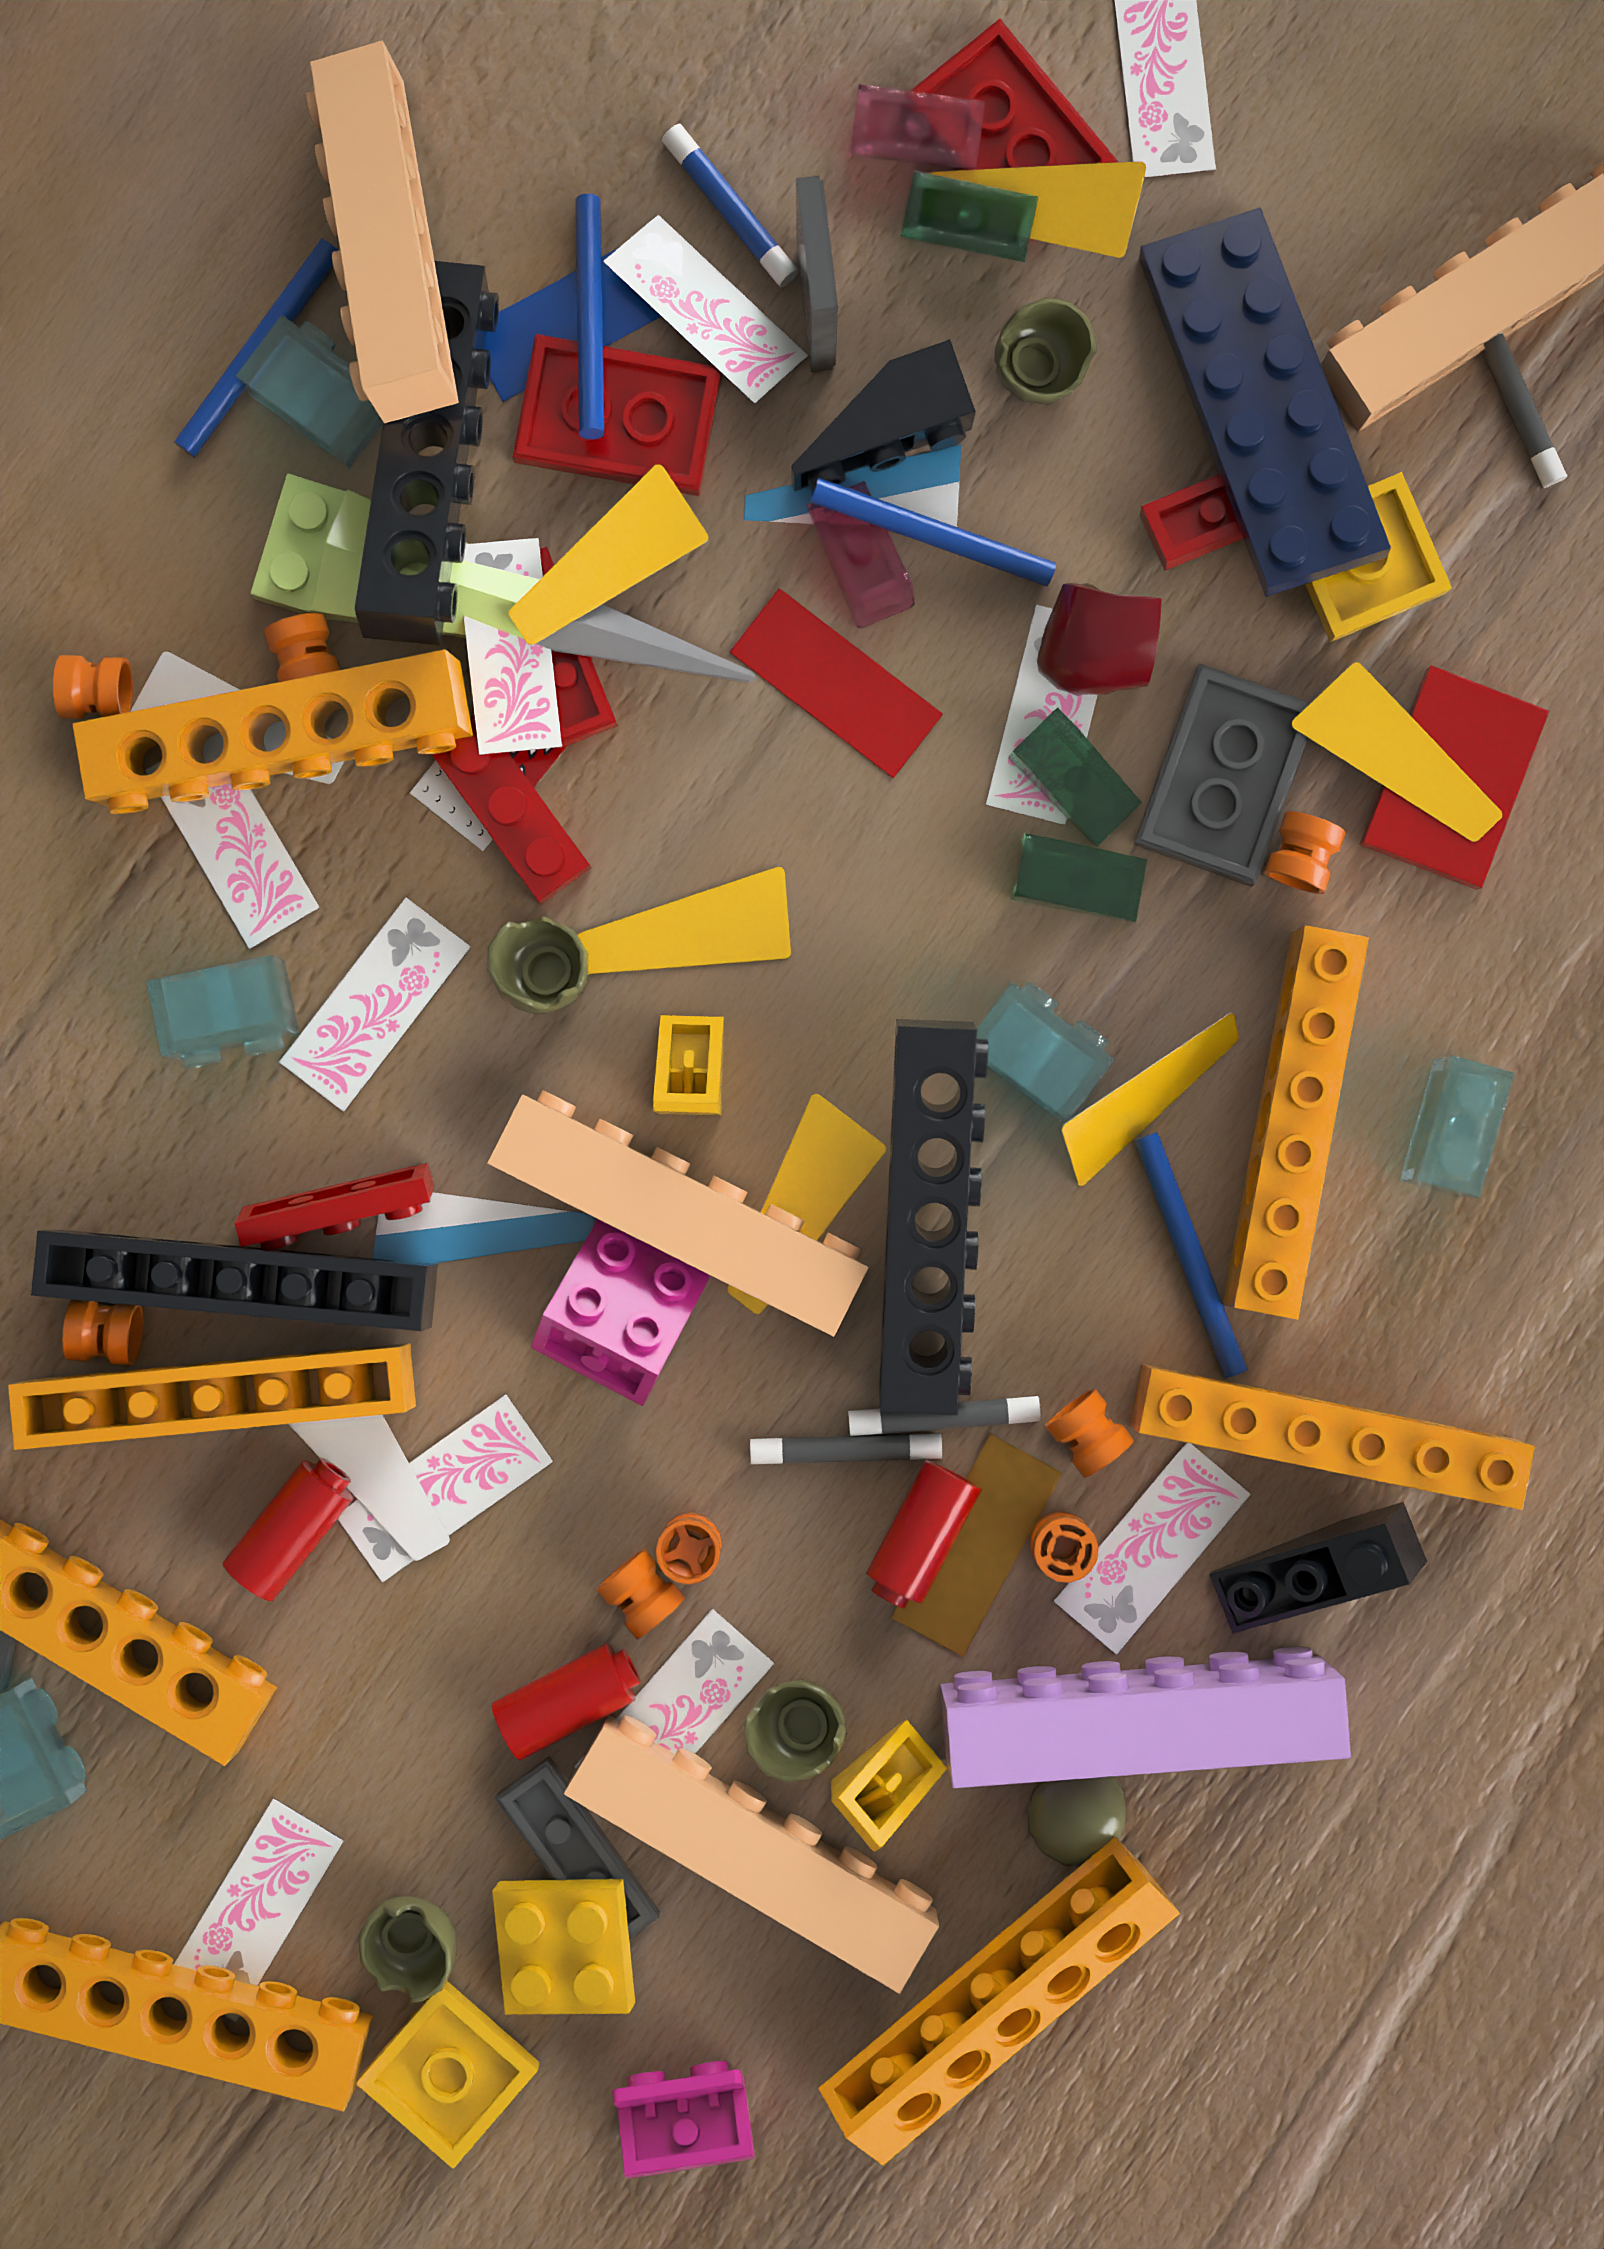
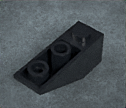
M950 339L890 360L792 464L791 483L794 492L809 487L812 492L818 477L840 485L846 480V473L869 466L871 472L883 471L903 462L906 459V452L929 445L931 451H939L966 438L965 432L972 430L976 411Z
M1404 1502L1341 1520L1214 1570L1209 1575L1232 1633H1237L1410 1585L1427 1563V1559Z

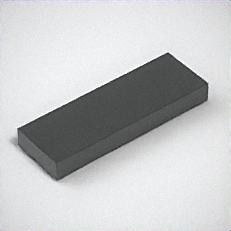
M548 1756L498 1792L495 1799L553 1880L623 1879L630 1939L658 1919L660 1911L587 1808L564 1795L568 1782L550 1756Z

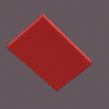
M1000 18L902 97V107L955 171L1118 163L1114 155ZM1008 234L1020 250L1033 240Z
M535 334L512 456L513 460L518 464L634 485L655 465H662L680 493L700 496L722 373L712 365L603 346L604 436L599 439H584L579 436L577 341Z
M1431 665L1428 667L1409 715L1501 810L1502 818L1478 841L1472 842L1382 785L1359 845L1475 890L1483 888L1550 710Z

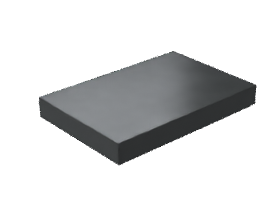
M819 176L796 178L797 257L811 372L833 370V366L836 365L838 301L824 184Z
M1199 664L1193 676L1133 845L1247 886H1254L1308 737L1292 727V721L1310 703Z

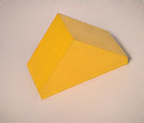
M660 1015L653 1095L654 1112L658 1114L721 1115L724 1017Z
M906 1719L831 1780V1801L874 1852L882 1848L947 1770V1767Z

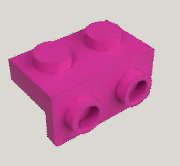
M726 2061L707 2062L690 2067L691 2077L666 2081L665 2072H645L627 2077V2087L613 2089V2104L618 2109L625 2177L631 2179L755 2159L746 2082L740 2070L729 2071L728 2062Z

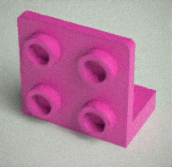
M598 1219L546 1308L530 1348L643 1406L705 1289L710 1276Z

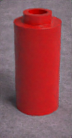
M320 1458L316 1464L302 1460L222 1563L225 1570L235 1581L254 1595L266 1601H274L352 1502L353 1496L346 1488L351 1479L339 1467L324 1458Z
M925 1459L866 1572L870 1578L876 1581L871 1591L887 1602L903 1609L906 1608L909 1600L922 1604L982 1489L959 1474L931 1460Z
M605 1643L492 1702V1711L508 1748L521 1761L634 1702L636 1699L633 1687L641 1684V1680L627 1651L622 1649L615 1653L612 1647Z

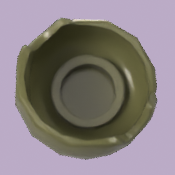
M1045 297L1023 306L1003 326L995 346L994 362L997 364L996 373L1003 386L1020 400L1049 405L1070 395L1072 390H1075L1082 384L1089 364L1096 354L1097 342L1088 317L1070 301Z
M541 916L535 920L522 923L510 921L500 928L488 946L487 971L500 996L515 1008L532 1014H546L570 1005L576 1001L578 995L582 994L589 979L588 953L574 930L556 921H552L548 917Z
M798 1679L776 1684L764 1692L752 1711L746 1716L744 1732L747 1754L763 1774L785 1783L811 1779L831 1766L843 1748L847 1735L843 1708L827 1688L807 1680Z
M1114 1776L1043 1781L1032 1792L1031 1802L1028 1805V1831L1043 1854L1064 1866H1081L1111 1839L1116 1837L1119 1840L1123 1833L1126 1818L1125 1796L1123 1788Z
M396 1896L381 1902L368 1915L358 1937L360 1962L371 1977L376 1980L378 1989L380 1991L393 1989L407 1993L412 2003L421 2002L440 1992L456 1961V1929L448 1914L436 1904L417 1897Z

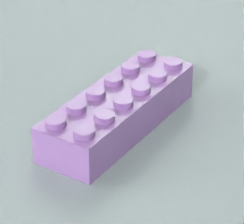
M1307 1647L1273 1650L1274 1659L1248 1661V1654L1244 1652H1220L1209 1656L1210 1664L1185 1666L1184 1658L1155 1657L1145 1660L1146 1669L1120 1670V1663L1091 1662L1081 1665L1082 1673L1056 1675L1055 1667L1033 1666L1019 1669L1017 1671L1018 1678L992 1680V1673L988 1671L961 1672L953 1675L954 1683L940 1684L946 1763L952 1787L964 1788L1351 1758L1345 1678L1321 1656H1312V1649Z

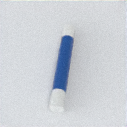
M677 124L670 128L662 138L664 145L781 288L789 284L798 275V268L683 126Z

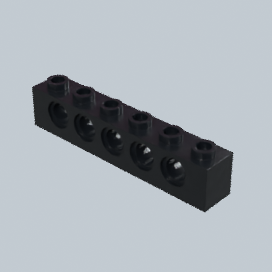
M434 261L446 332L459 334L457 337L448 340L459 403L384 424L383 422L354 610L363 638L441 646L444 622L454 623L457 611V584L450 583L452 564H462L465 555L466 526L458 522L461 504L471 505L473 499L474 466L467 465L469 446L479 447L482 437L483 411L482 407H476L475 404L478 388L488 389L491 353L490 350L484 349L486 332H496L499 295L498 293L489 292L485 266ZM428 447L443 448L440 453L433 456L418 454ZM429 504L435 506L431 512L425 515L409 513L418 505ZM411 563L427 565L422 572L415 575L400 573L403 567Z
M896 1019L879 1380L880 1412L958 1415L959 1395L970 1396L972 1358L961 1357L962 1333L974 1332L975 1294H964L965 1270L977 1269L978 1231H967L968 1206H980L982 1171L981 1168L970 1167L971 1142L983 1143L985 1127V1104L973 1103L975 1078H986L988 1067V1039H977V1028L974 1022ZM944 1073L952 1076L958 1083L955 1096L949 1102L940 1105L926 1101L921 1095L923 1083L931 1075ZM930 1139H945L954 1146L953 1158L947 1165L940 1168H930L919 1160L918 1153L921 1146ZM929 1203H940L951 1211V1218L944 1228L937 1231H927L915 1222L919 1209ZM926 1267H937L948 1275V1281L936 1293H922L912 1284L913 1278L918 1271ZM931 1330L942 1335L945 1343L941 1350L930 1356H922L915 1353L909 1344L912 1338L921 1331Z
M38 1230L31 1296L423 1331L432 1328L438 1264L277 1249L262 1250L256 1247L70 1230Z

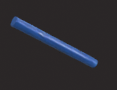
M586 193L577 196L575 199L579 436L584 439H599L604 436L601 200L597 195Z
M323 238L320 239L175 439L174 443L194 458L197 456L333 268L332 252L338 251L335 246Z
M819 477L816 480L810 497L811 503L1046 587L1050 584L1055 571L1056 562Z
M1155 1132L1134 1140L1223 1378L1241 1374L1248 1370L1159 1134Z

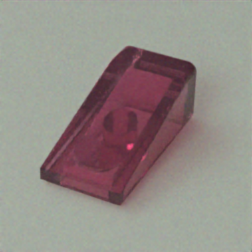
M859 84L856 94L849 155L880 160L976 169L985 102Z
M865 481L848 487L871 496ZM814 503L807 505L809 515L858 628L867 627L910 609L915 605L912 582L887 529Z

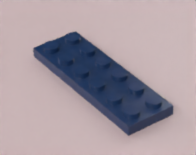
M1261 207L1141 246L1139 254L1140 263L1265 597L1387 558L1391 549L1390 543Z

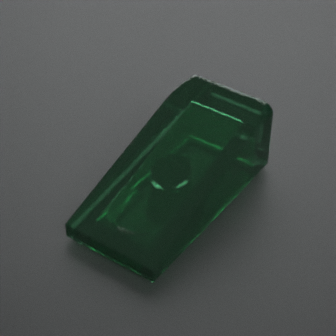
M913 171L910 177L899 238L1025 262L1038 196Z
M1058 707L1008 757L1096 848L1142 803L1078 727Z
M1025 833L1021 841L1011 900L1136 922L1147 859Z

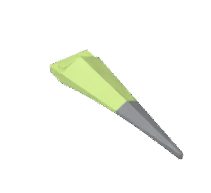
M287 473L250 593L253 599L301 614L321 613L329 620L358 623L354 609L371 500L348 489L343 491ZM463 561L462 564L453 563L450 583L457 584V611L454 623L444 622L442 635L466 638L464 616L524 639L509 617V610L540 579ZM411 563L403 567L400 573L415 575L422 572L427 565ZM603 604L536 643L556 652L632 663L743 683H750L756 680L752 671Z

